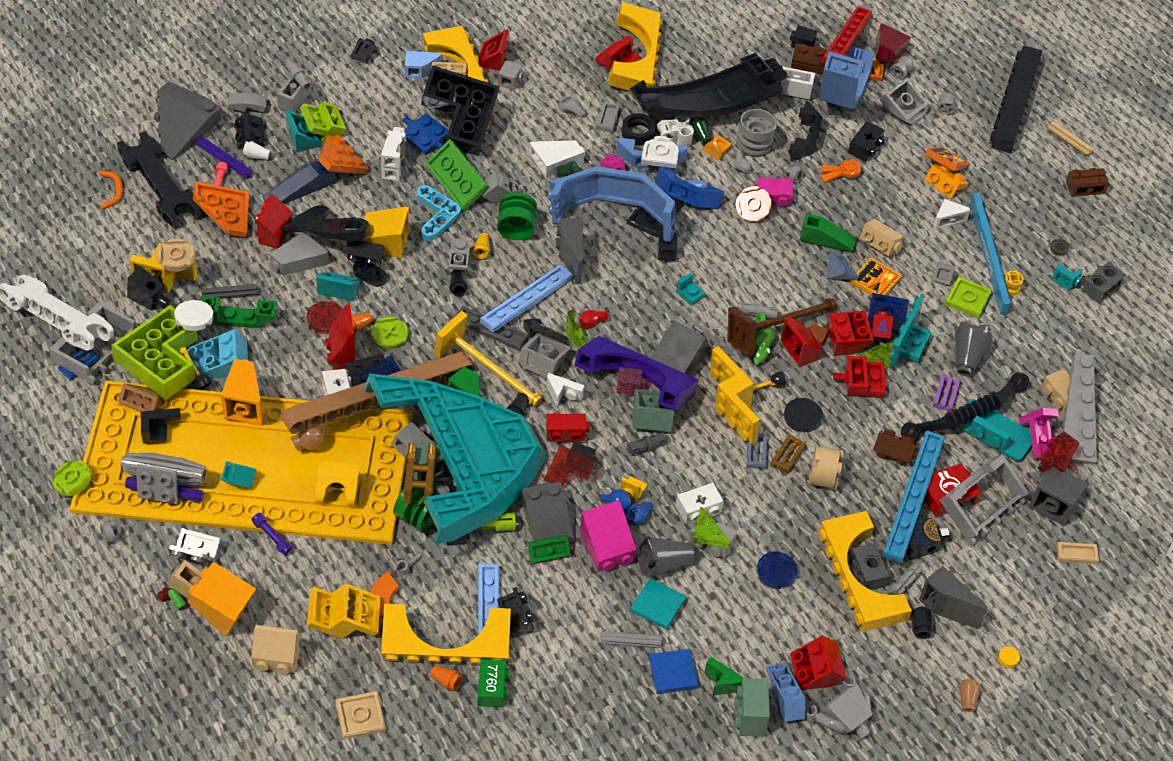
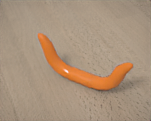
M99 170L98 173L101 176L112 178L115 181L116 195L101 206V209H105L117 204L121 200L123 186L118 174Z

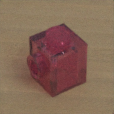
M619 367L616 393L633 396L635 389H644L645 378L641 377L642 370Z

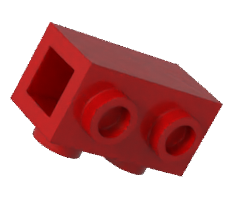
M547 414V441H586V433H590V421H586V414Z

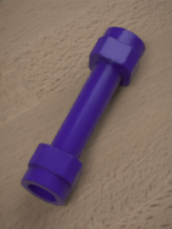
M261 512L254 515L251 521L277 545L276 549L283 555L289 553L293 548L290 542L283 540L267 523L268 519Z

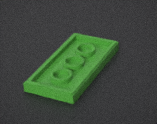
M451 139L425 163L451 198L460 205L462 211H466L489 188V185Z

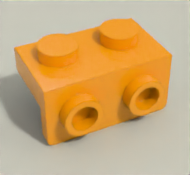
M933 164L925 177L928 183L948 198H953L957 190L965 189L969 184L964 180L965 177L963 175L955 173L941 164Z

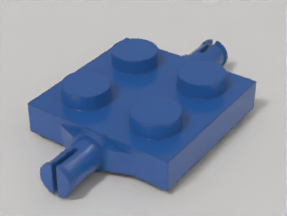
M427 113L415 121L408 116L403 118V122L408 125L404 130L406 141L424 155L433 150L440 149L444 145L448 129Z

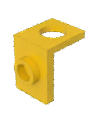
M631 476L628 479L623 477L620 489L625 490L630 495L631 500L638 502L647 487V483Z

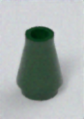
M704 119L694 121L692 123L694 134L705 146L709 141H712L708 123Z

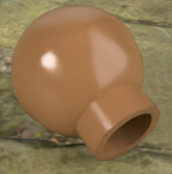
M320 426L297 433L291 437V440L297 451L304 448L312 450L318 448L323 443L324 432Z

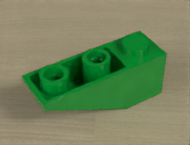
M806 213L800 241L853 252L856 237L824 217Z

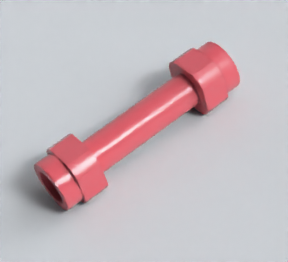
M219 162L217 164V175L214 185L221 186L223 177L228 172L227 163Z

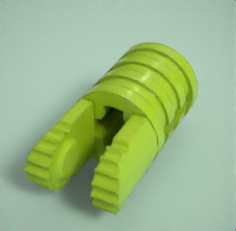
M504 513L479 528L482 531L516 530L515 513Z

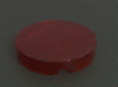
M332 301L317 302L307 312L308 326L319 334H329L330 327L343 309L339 304Z

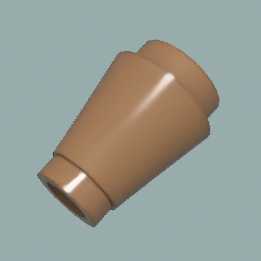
M965 679L962 680V684L959 686L962 710L974 712L980 692L979 682Z

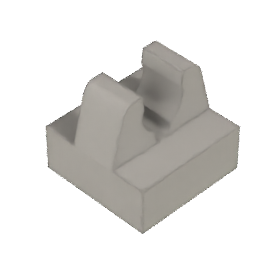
M937 261L932 280L950 285L955 266Z

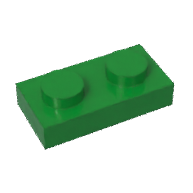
M567 534L527 542L531 563L571 556Z

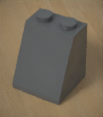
M673 320L650 358L690 375L711 348L706 337Z
M1053 465L1037 485L1029 508L1065 526L1083 498L1089 484L1081 478L1071 475L1064 469Z

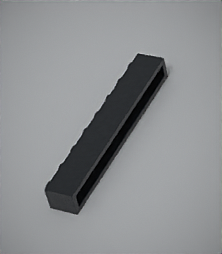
M1023 45L1021 52H1017L1015 61H1018V63L1014 62L1011 72H1014V74L1011 73L1008 83L1011 85L1006 86L1004 94L1007 97L1003 96L1001 102L1003 108H999L997 118L1000 119H996L993 127L996 132L992 131L989 140L992 141L991 148L1011 154L1043 50Z

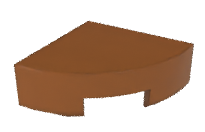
M811 323V335L822 347L829 329Z

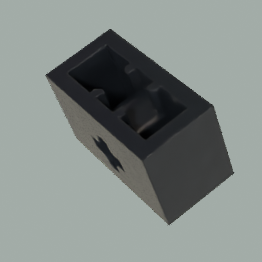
M866 121L850 141L848 154L865 162L870 157L873 158L877 147H881L885 141V137H883L885 129Z

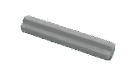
M602 631L601 643L660 648L662 646V636Z

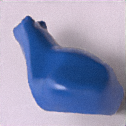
M651 502L632 504L626 510V520L632 525L642 524L645 521V517L652 510L653 504Z

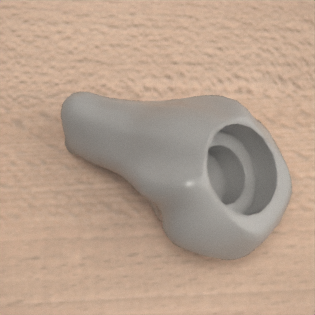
M564 97L559 102V108L563 111L574 112L580 118L586 114L575 97Z
M741 149L736 150L735 169H739L748 175L751 173V165L743 157V151Z

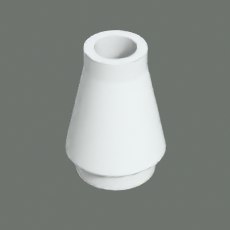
M246 141L243 155L246 158L268 160L270 150L253 141Z

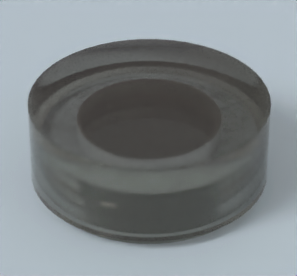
M1054 239L1050 246L1051 253L1056 256L1066 255L1069 249L1068 242L1063 239Z

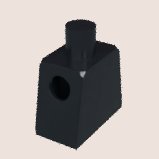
M139 266L128 277L127 298L149 310H153L156 305L165 309L170 303V299L163 295L164 285Z

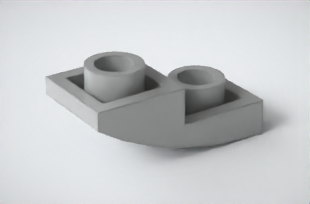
M232 93L229 95L228 107L245 112L248 107L264 113L267 97L253 93Z

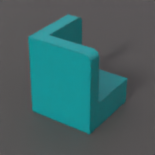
M226 461L221 481L251 488L256 469Z

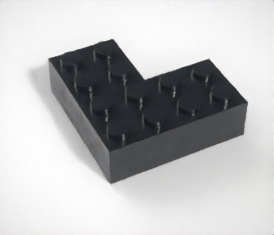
M432 65L422 95L421 105L452 114L453 118L445 143L451 139L461 151L479 156L500 86Z

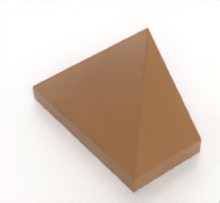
M124 383L118 402L141 412L156 409L159 396L150 388Z

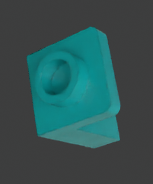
M1059 264L1055 268L1051 280L1070 291L1074 286L1078 287L1081 283L1083 270L1079 268L1074 274Z
M692 273L682 276L678 280L676 293L691 306L705 297V292L693 282L694 275Z

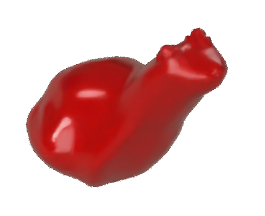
M584 311L579 318L580 326L584 330L593 328L597 323L607 320L609 313L607 311Z

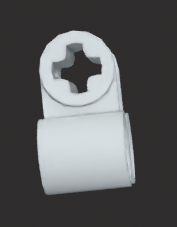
M674 116V120H662L657 124L660 136H667L672 142H677L678 145L689 147L692 144L694 129L689 125L690 117Z

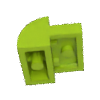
M321 102L318 107L305 103L300 107L310 133L319 134L321 141H324L327 135L341 136L346 131L336 105Z

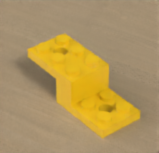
M717 346L712 349L710 367L712 378L720 383L717 386L715 409L719 415L727 420L729 426L739 433L742 440H748L752 446L757 443L760 419L749 408L752 404L754 383Z

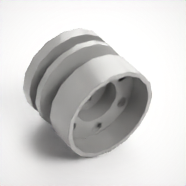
M750 109L744 112L740 118L736 140L738 148L749 155L759 156L768 153L772 149L777 126L775 117L770 112L762 109Z

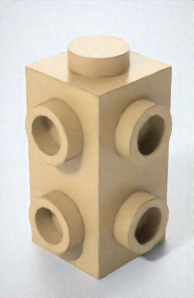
M873 219L865 223L860 239L866 242L867 245L878 249L882 254L890 256L900 251L904 236L878 220Z

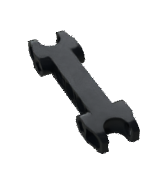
M143 131L139 133L141 144L138 146H128L122 140L117 142L118 151L128 171L138 168L160 199L155 205L165 222L173 229H177L180 227L177 216L181 213H189L195 219L202 218L200 207L193 201V192L189 188L180 191L158 160L162 158V152L152 137Z

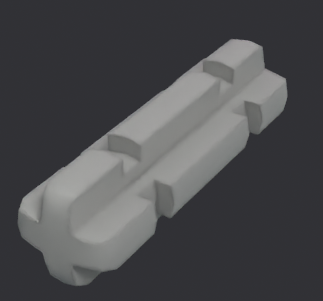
M912 564L908 571L898 580V584L892 587V592L895 595L903 594L906 588L908 589L916 579V576H919L922 572V568L918 564Z

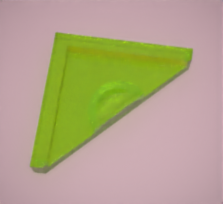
M572 309L567 312L566 334L579 349L585 345L582 341L585 337L581 326L576 325V312Z
M894 339L856 356L866 357L869 362H884V368L888 369Z
M700 507L693 541L730 549L731 542L706 510Z

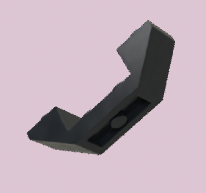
M809 101L805 102L804 108H800L798 117L801 118L800 124L810 126L809 132L811 135L808 134L807 139L796 137L794 144H790L788 154H791L790 161L793 162L813 154L819 137L823 117Z

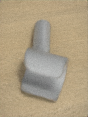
M418 553L407 562L405 560L398 561L396 563L397 570L404 566L405 568L401 573L402 575L408 574L409 567L420 559L421 555Z

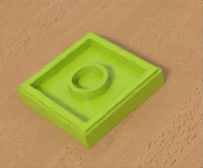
M958 276L944 305L979 319L992 294V290Z

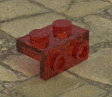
M1065 431L1057 437L1053 436L1047 443V451H1044L1039 458L1041 462L1038 469L1044 473L1054 466L1059 471L1064 472L1077 450L1079 442Z

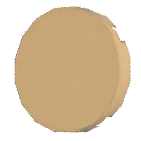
M184 239L168 240L157 251L160 266L173 272L189 268L194 263L196 257L193 245H190Z

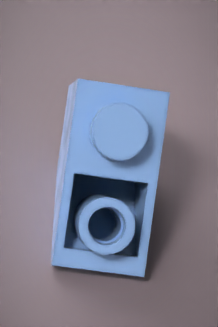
M406 51L405 77L423 78L430 74L432 62H441V53Z

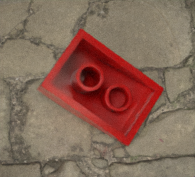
M350 304L345 305L329 329V338H326V348L331 350V353H327L328 365L332 364L333 370H348L346 363L356 361Z

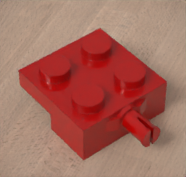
M847 356L845 373H833V380L845 381L847 395L885 397L884 362H869L863 356Z

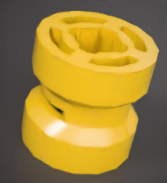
M1017 271L1007 272L1004 278L1009 296L1019 294L1023 283V275Z

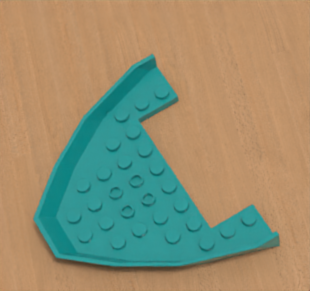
M369 373L364 390L365 392L374 391L381 408L418 403L458 487L459 492L428 496L425 499V504L438 530L434 539L435 544L455 541L501 516L521 496L522 489L530 487L548 459V455L534 427L522 415L480 396L432 381Z

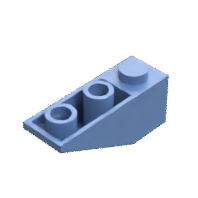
M776 663L766 666L777 706L783 720L788 722L805 719V696L787 663Z

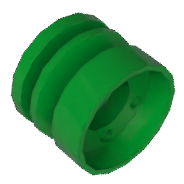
M519 192L508 193L500 200L497 220L499 234L510 240H526L530 238L535 231L537 212L535 199L530 195Z
M412 488L410 504L403 503V489L395 502L393 514L404 522H410V525L413 528H417L421 533L428 532L435 524L427 506L423 503L425 489ZM433 490L432 496L440 494Z

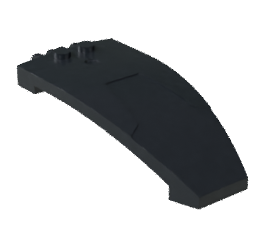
M756 53L741 58L740 64L700 79L673 85L646 87V83L643 80L631 87L630 91L641 108L649 112L682 117H709L735 112L784 93L781 81L786 79L788 75L774 58L763 60Z

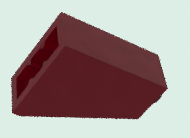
M881 23L876 36L875 59L888 65L893 64L907 51L911 37Z

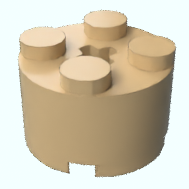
M816 446L812 459L809 484L837 489L839 480L837 477L838 474H841L842 463L840 462L842 461L843 450Z

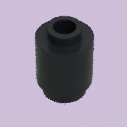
M926 607L915 608L911 612L912 632L916 638H929L933 631L932 612Z

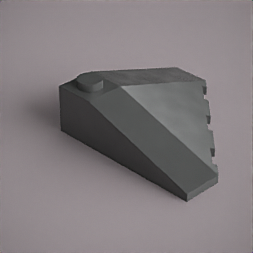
M170 81L157 90V98H159L157 107L158 115H160L158 133L159 137H161L159 147L162 154L173 161L195 143L197 139L221 121V107L209 98Z

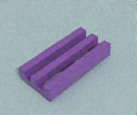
M942 374L933 407L951 412L960 379L952 380L953 377L945 378L946 375ZM945 382L947 383L942 404H939L938 400L943 383ZM951 384L955 385L950 404L945 406Z

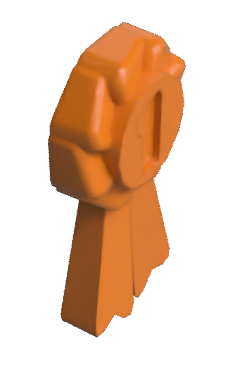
M851 159L844 160L840 166L822 165V175L820 178L826 184L841 176L847 178L857 177L861 173L860 162Z

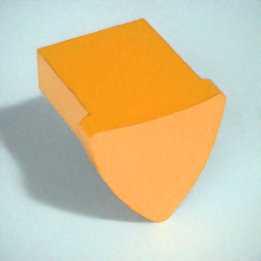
M718 135L712 141H709L703 150L715 159L720 160L731 149L732 143Z

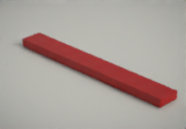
M858 6L855 8L824 54L822 63H826L829 51L846 56L871 18L872 10Z

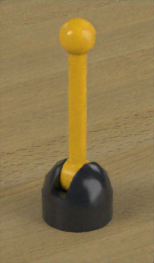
M181 347L180 353L192 362L187 353V348ZM194 365V372L197 376L195 378V385L198 390H202L211 385L212 381L207 375L200 374Z
M781 371L776 372L771 376L770 381L755 385L753 390L770 384L774 387H783L786 385L785 377Z

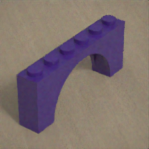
M598 336L580 347L574 366L589 373L602 369H615L639 375L652 382L660 390L658 404L674 411L695 396L699 379L602 336Z

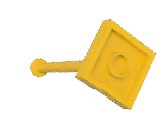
M463 311L437 333L434 355L438 358H441L452 346L457 344L518 392L526 394L529 399L528 403L531 406L536 407L542 400L538 392L532 393L462 339L465 334L468 316Z

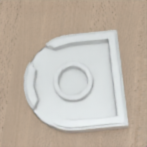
M656 136L654 139L645 142L641 164L676 168L679 148L670 138Z

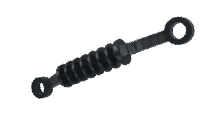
M1016 372L1000 391H993L989 395H984L983 398H978L977 401L973 400L971 403L952 410V412H947L942 418L917 424L907 422L901 428V437L903 438V435L908 436L909 430L913 428V433L910 437L916 441L920 434L926 431L932 432L949 428L954 431L958 427H963L964 424H969L976 416L982 418L983 415L986 416L989 413H993L995 410L1003 407L1014 391L1023 392L1029 385V377L1022 372ZM1022 378L1020 385L1017 386L1019 379Z

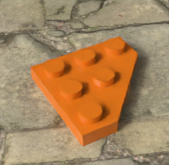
M339 135L326 136L318 160L328 171L366 174L369 168L364 164V160L354 153V149L344 142V138Z
M195 181L193 201L226 234L246 237L249 192Z

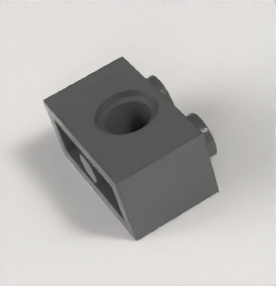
M876 544L852 548L850 560L859 582L870 590L886 587L888 579H890V571L888 567H885L882 552L878 550Z

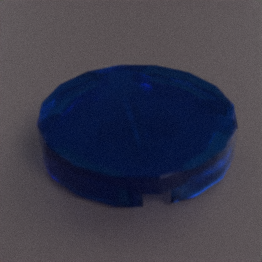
M773 551L764 554L759 559L756 572L759 580L765 586L781 589V587L790 586L795 581L797 566L793 558L786 553Z

